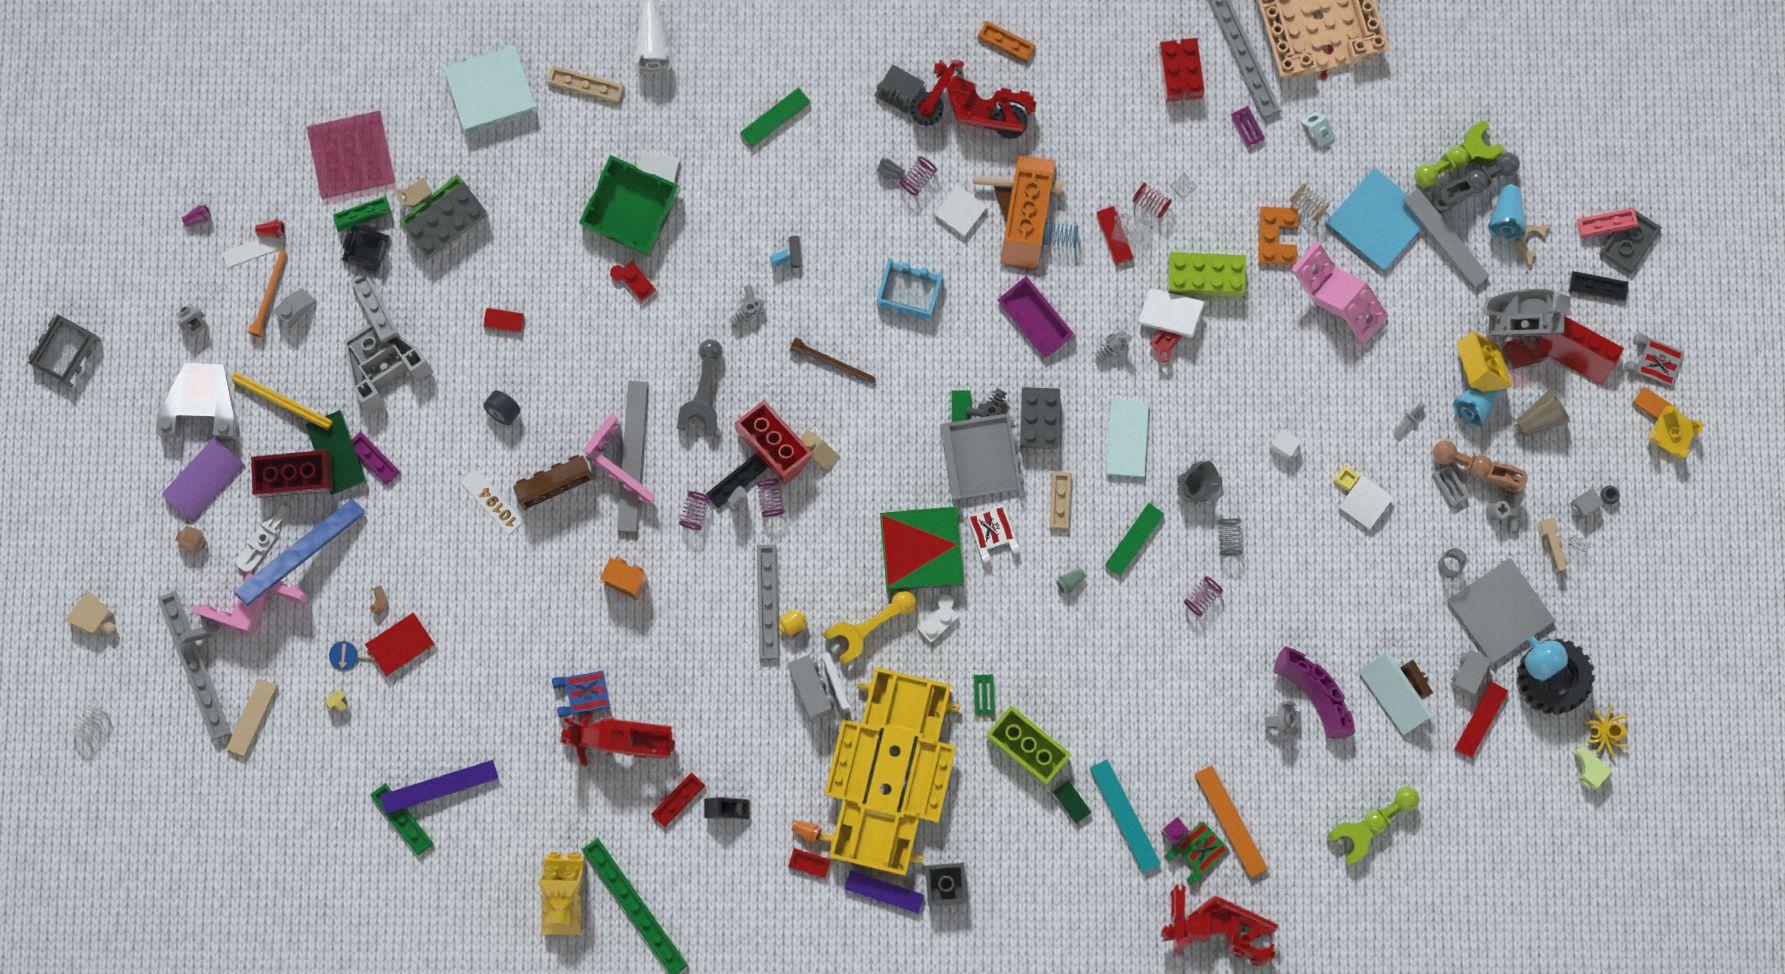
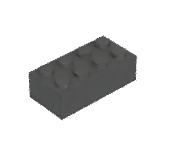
M463 182L403 226V228L428 260L487 217L488 214L465 182Z

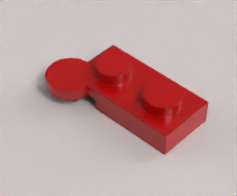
M633 261L624 268L619 265L611 268V278L616 281L623 279L641 302L656 292L655 287Z

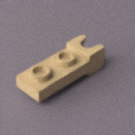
M1555 518L1540 521L1537 524L1540 537L1545 538L1555 573H1561L1567 569L1568 562L1560 549L1562 547L1561 539L1559 536H1556L1558 531Z

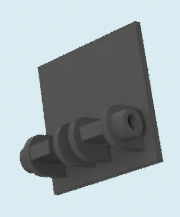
M892 64L883 81L879 82L874 96L907 113L912 99L920 92L925 82Z

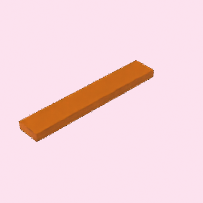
M1211 765L1194 774L1249 877L1252 878L1267 870L1268 868L1214 767Z

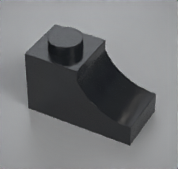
M706 798L704 799V818L749 819L750 799Z

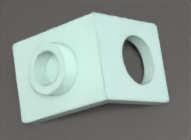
M1314 112L1301 121L1303 125L1311 129L1320 148L1335 139L1327 118L1320 113ZM1313 118H1318L1314 122H1309Z

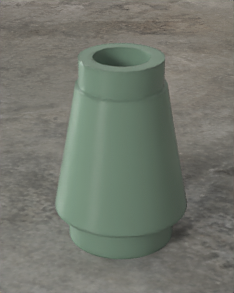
M1079 568L1060 576L1056 583L1063 594L1071 593L1086 578V575Z

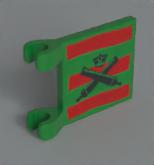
M1202 821L1168 852L1165 858L1170 862L1180 853L1196 870L1186 879L1192 885L1230 849Z

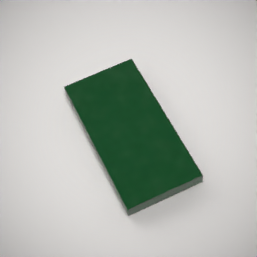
M341 410L324 416L332 421V426L329 430L312 422L305 424L314 450H327L332 453L334 491H331L330 495L337 494L367 481Z

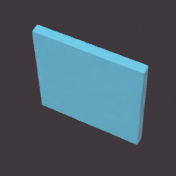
M1375 167L1325 223L1383 272L1423 227L1402 201L1408 195Z

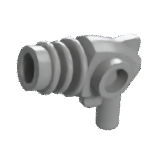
M751 285L744 287L747 297L742 299L741 311L738 309V313L735 312V315L732 314V317L729 318L735 327L741 326L740 322L744 324V321L748 322L747 319L752 320L758 314L765 312L764 301L762 299H755Z
M1125 331L1118 332L1117 334L1111 333L1105 339L1106 346L1102 344V347H1100L1101 351L1097 350L1094 355L1103 362L1107 360L1106 357H1110L1108 354L1113 356L1112 352H1120L1125 347L1123 343L1131 342L1132 336L1130 334L1127 335Z

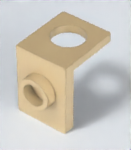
M421 178L407 189L394 190L402 207H415L433 194L425 178ZM401 194L406 197L407 202L403 200Z

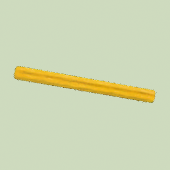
M239 373L233 375L232 382L326 430H329L332 426L330 419Z

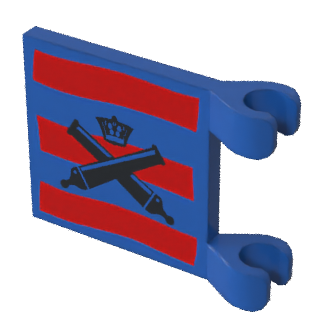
M603 671L552 679L554 689L567 686L570 706L557 708L559 718L610 708Z

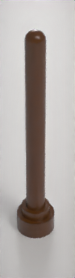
M794 338L789 351L796 354L797 352L800 354L803 352L869 383H875L876 378L806 346L800 338Z

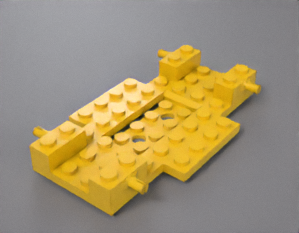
M875 667L870 684L858 681L857 689L868 691L862 723L842 719L824 796L841 799L843 802L836 831L833 835L822 832L820 840L831 842L830 859L867 866L906 877L907 869L911 862L923 865L921 860H924V857L913 854V844L919 819L939 823L957 746L938 742L947 710L959 713L961 705L949 703L951 689L949 684ZM880 729H884L867 802L863 804ZM918 737L901 812L899 813L897 808L914 738ZM892 746L900 748L901 753L899 756L893 757L890 755L889 750ZM883 784H889L892 791L890 794L884 795L881 793L880 787Z

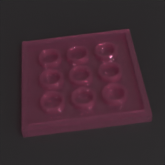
M380 110L307 126L322 199L396 183Z

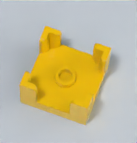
M1670 405L1664 407L1647 440L1678 459L1686 458L1690 452V449H1687L1693 436L1700 433L1705 425L1698 420L1691 421L1678 413L1680 409Z

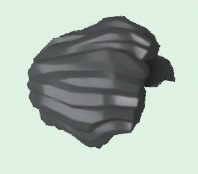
M1210 460L1205 462L1199 461L1192 464L1185 473L1177 478V491L1181 498L1187 502L1195 504L1197 502L1209 501L1214 497L1223 481L1215 465Z

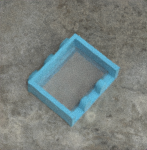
M888 258L876 304L883 310L890 311V309L898 310V313L902 315H916V318L920 320L932 319L944 272H940L937 275L930 273L927 268L922 267L921 270L911 268L909 263L900 265L893 263L892 258Z

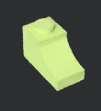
M1583 745L1573 752L1581 763L1582 771L1579 776L1582 780L1581 783L1588 789H1597L1612 770Z

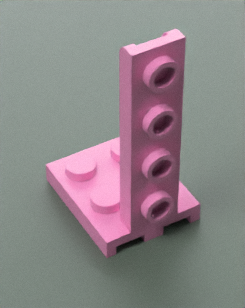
M611 413L583 449L586 457L593 460L591 463L598 469L603 467L607 470V475L614 481L619 479L623 482L622 486L629 492L633 490L639 494L637 498L642 502L653 504L655 497L651 491L599 453V451L603 452L608 446V439L611 436L615 437L620 430L618 417Z

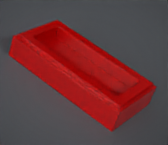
M486 308L483 327L521 333L524 313Z
M794 848L788 867L826 878L831 859Z

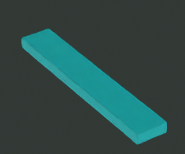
M1108 759L1090 767L1142 872L1144 873L1160 865L1161 863Z

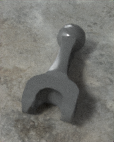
M707 339L700 344L698 349L699 356L703 361L696 395L692 401L685 403L680 408L676 428L683 431L690 418L698 417L704 422V434L712 437L718 415L709 404V382L714 364L722 357L723 349L718 341Z

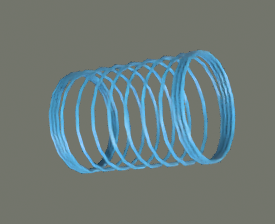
M1045 222V227H1044V234H1043V244H1044V245H1047L1046 236H1047L1048 222ZM1050 222V225H1049L1050 237H1051V222ZM1054 223L1053 232H1054V240H1055V243H1056V239H1055V223ZM1058 223L1057 233H1058V243L1060 244V240H1059V223ZM1062 224V228H1061L1062 247H1063V245H1064V241H1063V226H1064V224ZM1068 224L1066 225V230H1065V235H1066V247L1068 246V242H1067V228H1068ZM1077 225L1074 226V232H1073L1074 242H1073V238H1072V243H1071V231H1069V236H1070V248L1072 247V243H1073V248H1076L1077 236H1078V226H1077Z

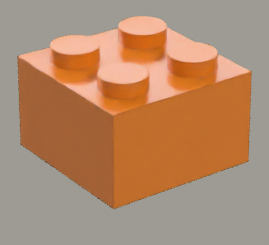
M618 557L615 559L609 558L600 577L604 585L637 600L648 580L644 569L636 565L630 567L626 564L625 560Z

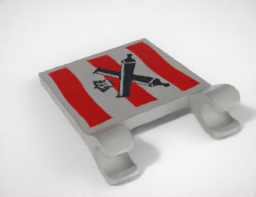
M1642 333L1635 335L1633 341L1646 346L1639 365L1633 361H1628L1624 364V370L1640 374L1672 387L1684 351L1651 339Z

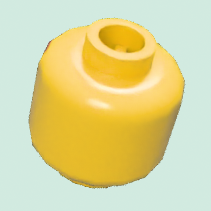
M792 609L780 616L781 624L778 627L783 636L787 634L790 638H794L806 630L808 622L801 611Z

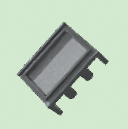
M57 314L56 317L50 320L46 333L42 334L39 338V345L36 350L30 353L28 363L39 371L72 388L73 384L70 380L75 372L78 374L81 372L82 367L80 364L84 357H90L92 354L90 347L95 340L100 342L101 339L96 334Z

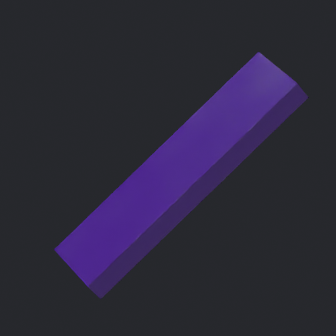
M852 870L849 872L844 887L845 890L919 914L924 894Z

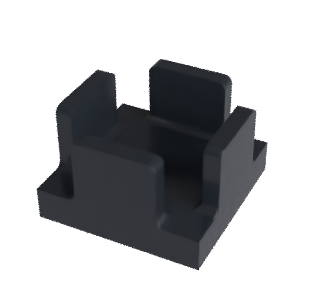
M360 224V226H354L351 231H347L342 246L344 250L342 262L379 272L390 236L380 233L377 228Z

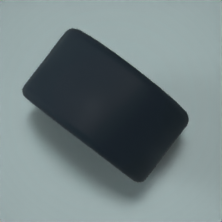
M498 390L493 391L483 404L485 411L493 419L507 426L511 425L521 412L515 400Z

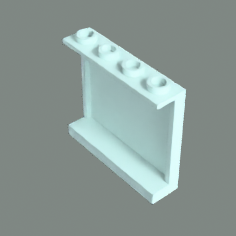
M507 45L495 52L488 51L480 57H469L464 62H453L444 68L465 135L537 113L516 45Z

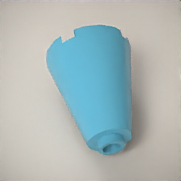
M1509 184L1503 187L1488 224V231L1498 238L1499 235H1504L1505 239H1517L1524 236L1527 226L1521 190L1516 185Z
M1471 388L1455 398L1452 404L1454 411L1460 418L1463 416L1467 419L1465 423L1480 428L1485 424L1503 389L1482 392L1477 388Z

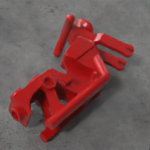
M593 711L585 712L581 722L574 718L563 717L562 722L569 724V726L566 725V728L562 729L560 743L576 747L582 767H586L588 764L584 747L607 752L608 756L612 752L624 754L628 757L634 755L637 758L654 757L668 759L671 751H674L675 740H672V726L617 720L614 717H611V719L604 718L589 724Z
M1176 884L1174 889L1171 890V923L1168 926L1164 925L1160 936L1163 937V942L1173 940V951L1178 956L1183 955L1184 950L1182 948L1192 945L1193 940L1206 942L1212 935L1224 933L1227 936V950L1231 951L1234 956L1238 958L1244 957L1250 960L1251 964L1259 967L1272 962L1276 953L1273 951L1274 943L1267 948H1257L1249 944L1254 939L1259 938L1262 933L1271 937L1272 933L1276 932L1279 924L1219 896L1211 897L1185 918L1186 887L1182 884L1180 890L1178 889V884ZM1239 923L1252 928L1251 931L1241 935L1239 938Z

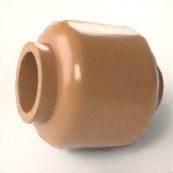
M186 526L183 531H178L175 541L178 542L180 550L195 554L197 551H201L206 537L203 536L201 530Z

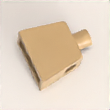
M88 590L65 619L72 625L96 636L101 631L111 635L116 628V625L109 621L113 613Z

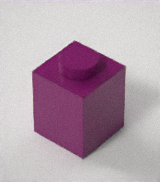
M1178 817L1161 830L1173 846L1190 832Z

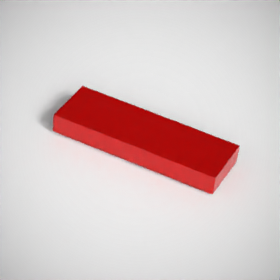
M1111 206L1097 211L1096 215L1115 265L1132 260L1134 257L1115 207Z
M691 772L651 815L666 828L706 785Z

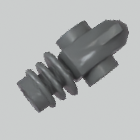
M996 388L993 391L995 395H991L994 398L989 397L991 401L986 400L985 404L980 403L978 408L967 407L966 414L981 418L999 415L1002 408L998 405L1003 406L1001 402H1004L1002 398L1005 399L1007 393Z

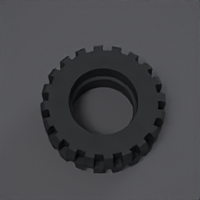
M1557 638L1554 641L1559 642L1567 652V666L1573 678L1572 686L1567 692L1559 695L1552 694L1542 687L1539 679L1534 678L1528 673L1525 667V658L1533 647L1521 658V663L1517 667L1518 677L1516 681L1520 685L1518 689L1520 694H1524V700L1527 704L1531 703L1533 709H1540L1544 714L1553 713L1554 715H1560L1577 708L1586 701L1588 694L1592 692V683L1595 681V675H1592L1594 666L1593 664L1590 665L1588 654L1584 655L1582 653L1583 649L1580 646L1575 647L1573 645L1574 642L1569 640L1565 642L1563 639Z

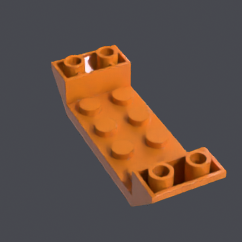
M1018 155L1000 263L1038 269L1056 160Z

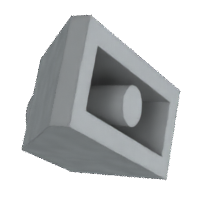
M301 288L285 297L273 312L289 328H292L316 300Z

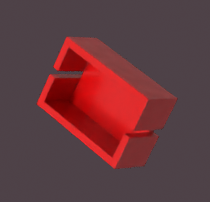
M1180 39V43H1177V40L1160 42L1158 51L1165 101H1182L1184 91H1187L1186 100L1203 98L1205 89L1198 39Z

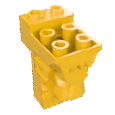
M550 852L545 855L544 868L539 879L540 889H542L540 895L542 898L541 934L581 935L583 929L585 855H580L578 852L568 854Z

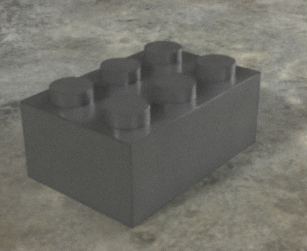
M1022 387L1019 448L1058 449L1060 389Z

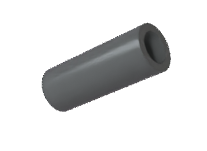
M790 236L788 241L791 268L802 267L800 237Z

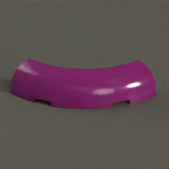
M1285 646L1276 658L1274 673L1289 679L1308 695L1321 716L1326 738L1342 739L1355 733L1352 713L1347 710L1344 703L1345 696L1333 678L1318 663L1313 664L1305 658V654Z

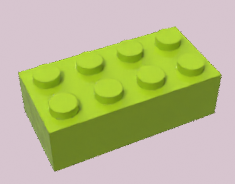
M1170 252L1168 257V293L1243 298L1246 282V255Z
M1012 705L1009 706L986 735L990 742L1044 786L1050 783L1072 755Z

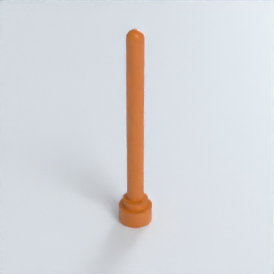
M280 251L256 321L249 326L248 333L253 336H263L264 325L262 324L287 256L286 251Z

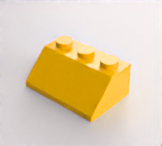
M1475 331L1470 332L1457 343L1458 355L1462 359L1463 369L1468 377V384L1472 388L1487 392L1512 387L1497 344Z

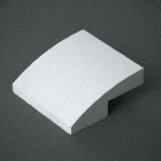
M1362 475L1339 508L1368 529H1371L1394 497Z

